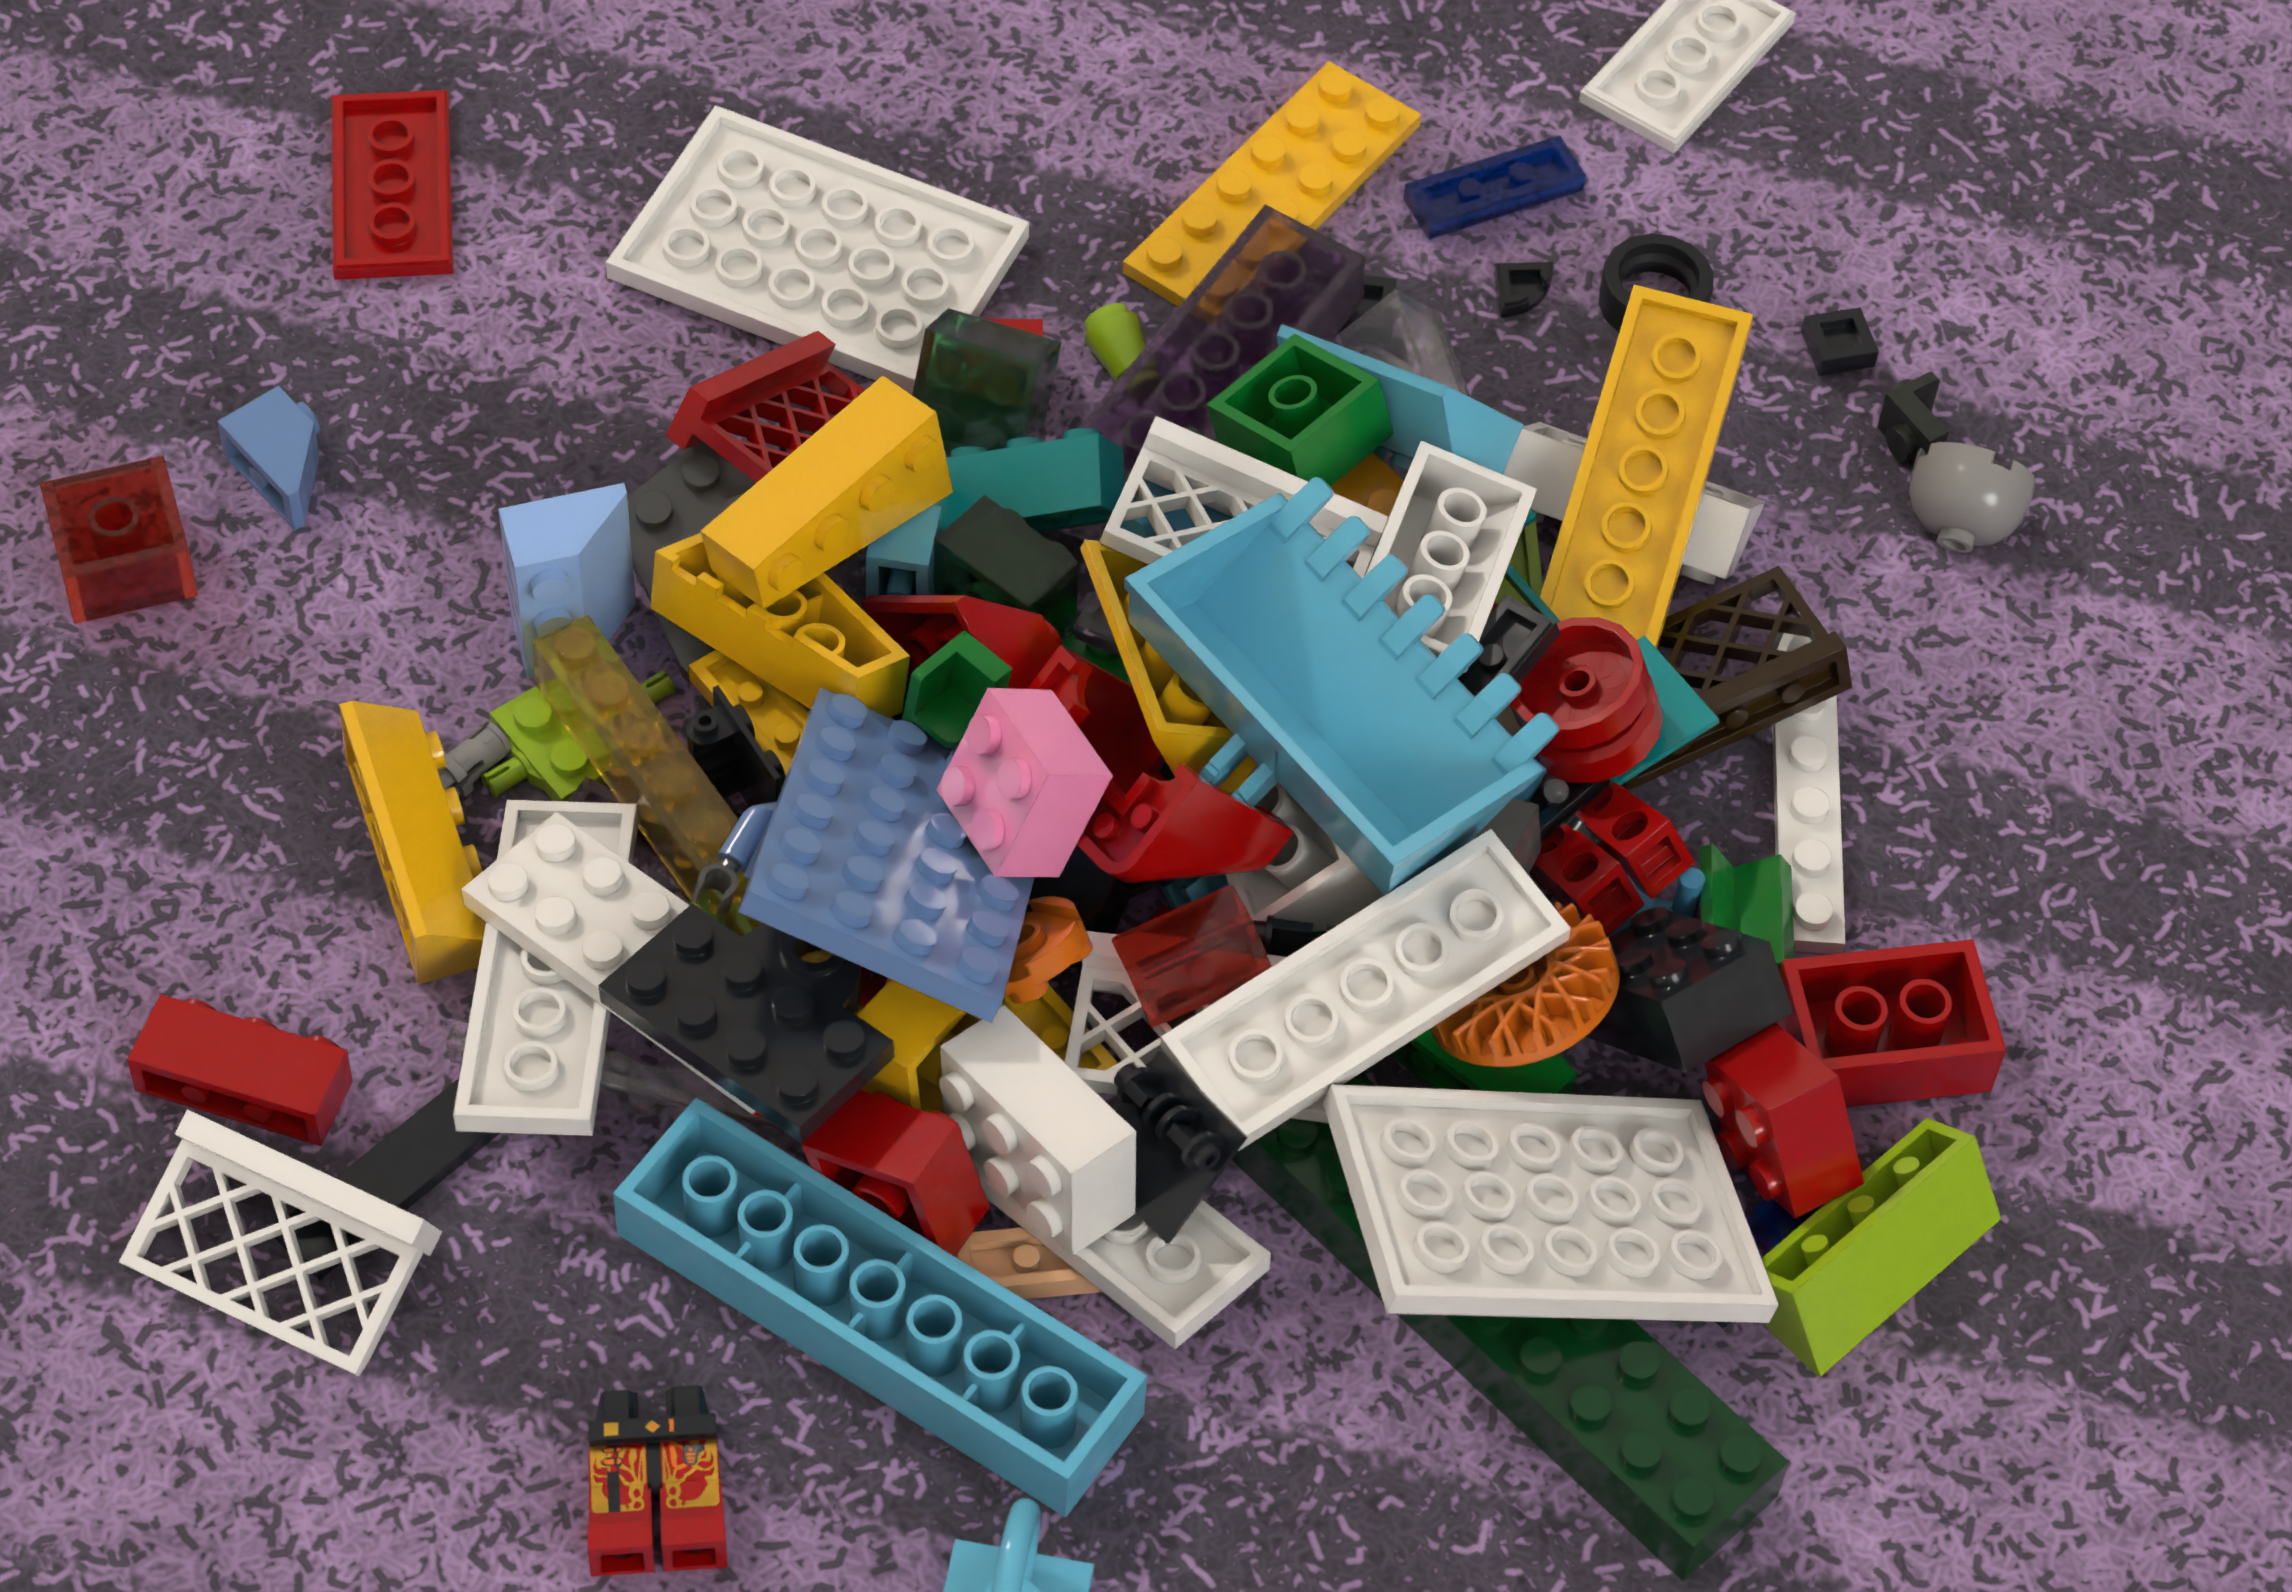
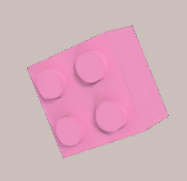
M987 688L936 790L995 877H1059L1113 775L1053 690Z

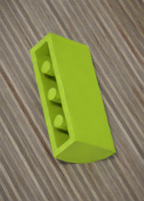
M1926 1118L1862 1172L1863 1185L1827 1202L1761 1258L1779 1304L1770 1322L1765 1323V1325L1776 1339L1820 1377L1824 1375L2001 1220L1976 1136Z

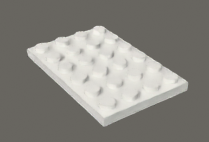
M715 105L606 261L607 278L781 345H786L815 331H819L836 344L828 359V362L876 381L883 375L906 392L927 400L958 351L959 343H963L970 332L971 318H978L1028 240L1029 222Z
M1331 1084L1323 1100V1106L1386 1313L1769 1323L1779 1306L1701 1100Z

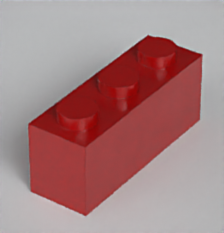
M160 994L127 1058L135 1091L317 1146H322L353 1082L347 1049L340 1048V1046L328 1038L311 1035L306 1038L279 1030L272 1023L258 1017L242 1019L216 1011L211 1005L198 999L189 998L182 1001Z

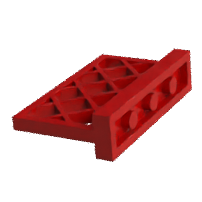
M815 331L689 387L665 436L683 450L704 442L757 483L812 436L798 432L797 428L816 433L832 419L829 413L837 415L864 392L865 389L828 362L836 344L821 332ZM824 385L836 395L822 392L820 386ZM790 403L808 407L811 412L792 407ZM758 417L778 422L779 426L761 422L758 420ZM731 434L746 437L747 442L738 440ZM765 443L786 448L787 452L768 448Z

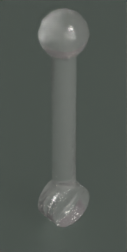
M1546 774L1544 775L1540 786L1544 789L1546 799L1555 804L1567 799L1569 794L1567 783L1562 779H1551Z

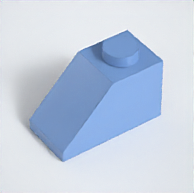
M278 385L217 422L224 457L295 531L304 526L320 458L316 435L320 433V426L314 413L304 402L295 403Z

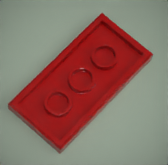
M448 90L332 95L334 280L454 274Z

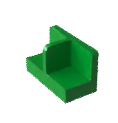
M963 630L913 671L902 720L917 725L925 734L932 736L944 747L956 748L959 746L987 688H1008L1013 668L967 631Z

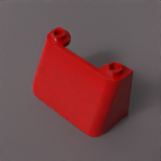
M1059 645L1027 688L1053 690L1113 775L1077 843L1085 854L1106 873L1124 882H1145L1255 872L1266 867L1293 835L1294 831L1276 814L1262 806L1253 807L1207 782L1197 771L1182 763L1173 772L1177 778L1168 781L1159 772L1166 761L1152 739L1132 685L1069 649Z

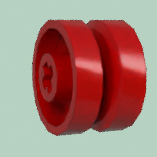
M1599 617L1570 618L1556 624L1561 635L1520 683L1521 692L1510 703V706L1521 729L1538 713H1547L1558 724L1559 732L1534 757L1547 769L1546 773L1569 783H1598L1624 774L1646 758L1660 738L1664 714L1638 641L1622 625Z

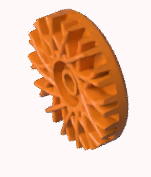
M1555 902L1554 908L1571 928L1569 940L1430 1028L1429 1030L1434 1040L1444 1051L1453 1057L1487 1067H1514L1535 1063L1557 1055L1581 1041L1605 1017L1615 1000L1619 988V967L1609 938L1606 937L1600 921H1594L1591 914H1588L1581 921L1575 905L1569 904L1563 908L1561 903Z

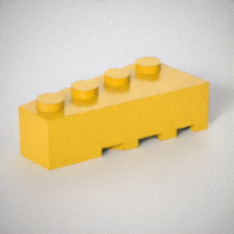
M882 375L700 531L711 570L765 609L952 494L953 487L936 411Z
M701 533L655 551L650 604L652 610L811 709L819 689L822 687L835 694L853 696L860 700L866 708L889 718L903 712L910 655L825 573L820 574L763 609L711 570Z

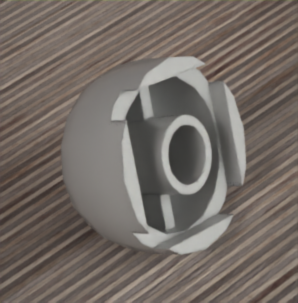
M1954 442L1932 443L1927 455L1922 448L1918 451L1911 473L1909 493L1914 515L1924 528L1938 536L1937 543L1945 549L1968 553L1972 551L1973 546L1993 545L2005 540L2023 522L2036 486L2034 475L2024 465L2013 460L2010 470L1994 464L1993 460L1996 452L1983 447Z

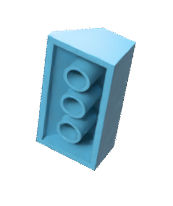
M1281 324L1277 333L1279 346L1293 334H1297L1380 380L1394 435L1373 451L1382 461L1388 451L1394 454L1390 464L1408 471L1420 442L1424 441L1503 474L1524 424L1447 385Z

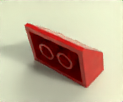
M869 595L860 602L865 612L910 655L908 672L911 675L917 667L965 630L1013 668L1008 688L1027 689L1059 645L1063 646L1057 630L1048 621L1044 620L1042 615L964 595Z

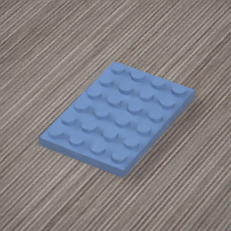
M820 687L809 711L738 912L992 1023L1004 998L1035 877H995L936 789L958 747H944L911 722L893 720L866 708L860 700L853 696L835 694Z

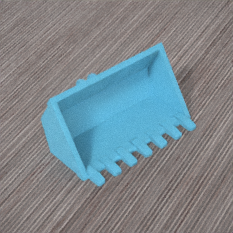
M1314 477L1289 501L1281 493H1277L1125 577L1124 588L1129 593V623L1234 734L1210 759L1209 763L1204 766L1199 774L1207 782L1218 786L1250 755L1259 767L1232 795L1254 807L1279 782L1385 896L1471 842L1514 796L1527 789L1544 771L1534 757L1559 732V726L1547 713H1538L1514 736L1501 725L1496 717L1521 692V686L1510 674L1501 673L1475 697L1460 682L1458 678L1482 654L1483 646L1471 634L1464 633L1437 657L1420 639L1444 615V605L1434 595L1425 594L1399 618L1383 599L1407 575L1408 568L1397 556L1387 555L1362 579L1346 560L1370 536L1371 530L1359 517L1350 516L1325 540L1309 522L1333 497L1334 492L1322 478Z

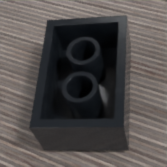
M1658 907L1636 914L1630 920L1631 925L1612 936H1606L1609 938L1619 967V988L1615 1000L1605 1017L1586 1037L1687 1073L1790 1015L1793 1011L1769 941Z

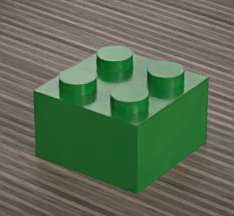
M1293 334L1206 404L1218 443L1309 482L1314 477L1322 478L1329 486H1332L1394 435L1380 380L1297 334Z

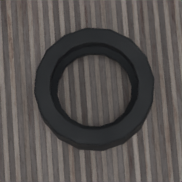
M1649 233L1630 237L1615 246L1604 262L1599 292V307L1606 322L1618 333L1620 332L1631 295L1623 287L1622 281L1633 274L1643 272L1664 273L1678 279L1688 288L1690 292L1689 298L1707 303L1711 302L1714 272L1706 256L1691 243L1672 235Z

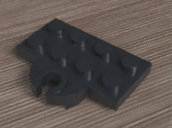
M693 903L598 985L600 1002L801 1144L895 1057L894 1041L854 1014L858 1009L862 994L860 965L835 954L823 962L812 963L800 959L802 956L822 949L767 924H762L741 937Z

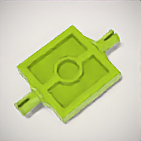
M593 652L489 712L490 723L495 724L505 734L512 748L510 749L511 759L487 773L481 774L483 785L487 790L490 789L491 795L496 798L499 794L527 779L530 784L544 790L553 801L580 802L668 750L667 736L647 714L646 708L675 693L672 680L669 676L666 677L665 671L660 670L657 674L632 688L618 680L599 656Z

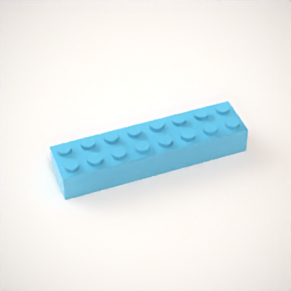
M697 1097L613 1193L617 1235L1065 1518L1144 1415L1147 1375Z

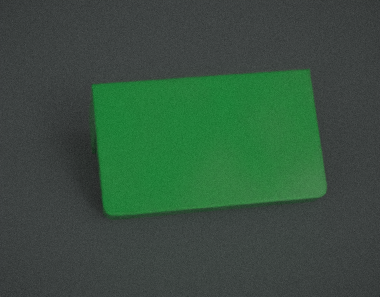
M1714 844L1700 847V871L1705 876L1704 887L1701 891V920L1769 941L1778 969H1780L1783 959L1795 958L1792 868L1784 857L1779 854L1733 867Z

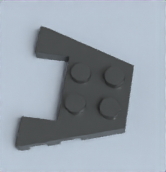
M704 442L690 447L627 497L633 570L641 587L644 588L650 603L655 551L701 533L700 531L756 484ZM654 611L664 637L667 638L675 655L681 675L690 683L688 665L716 649Z

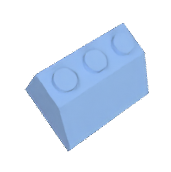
M621 483L499 508L511 621L527 679L539 676L550 678L593 652L598 655L636 605L628 499L625 484Z

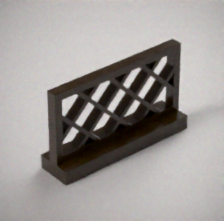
M1780 566L1666 617L1658 646L1673 649L1668 662L1691 688L1701 689L1698 696L1719 718V723L1623 784L1627 790L1636 788L1852 688L1847 647L1835 631L1828 634ZM1774 591L1783 600L1778 615L1749 610L1752 601ZM1710 620L1729 623L1722 640L1694 636V632L1697 626ZM1746 626L1771 631L1765 647L1735 643L1741 627ZM1784 633L1809 637L1812 642L1790 652L1777 650ZM1686 651L1715 656L1709 672L1703 673L1680 669ZM1728 659L1757 663L1755 668L1736 677L1721 676Z

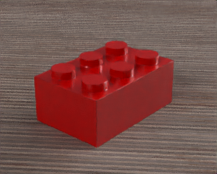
M1974 939L1782 960L1779 972L1793 1013L1776 1023L1839 1076L1846 1108L1992 1091L2006 1053V1047Z

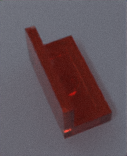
M1232 885L1113 937L1111 940L1151 1029L1228 995L1272 967L1255 924Z

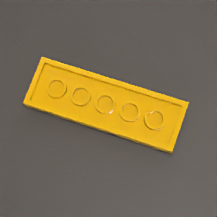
M1328 61L1123 261L1122 273L1217 330L1420 126L1421 113Z
M1633 285L1540 595L1542 601L1560 621L1570 618L1599 617L1622 625L1636 640L1645 635L1657 649L1753 324V314Z

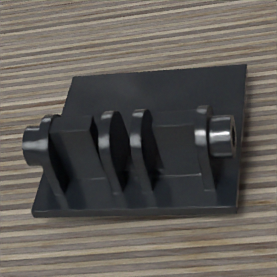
M719 685L713 687L714 707L697 712L686 725L690 791L714 802L739 792L749 808L754 805L777 802L781 793V787L786 779L780 760L772 750L763 752L755 740V730L744 707L741 704L732 706Z
M1158 1051L1147 1067L1137 1068L1134 1064H1127L1117 1072L1114 1077V1084L1118 1087L1117 1096L1122 1102L1115 1111L1136 1130L1135 1212L1165 1243L1170 1244L1248 1136L1162 1051Z

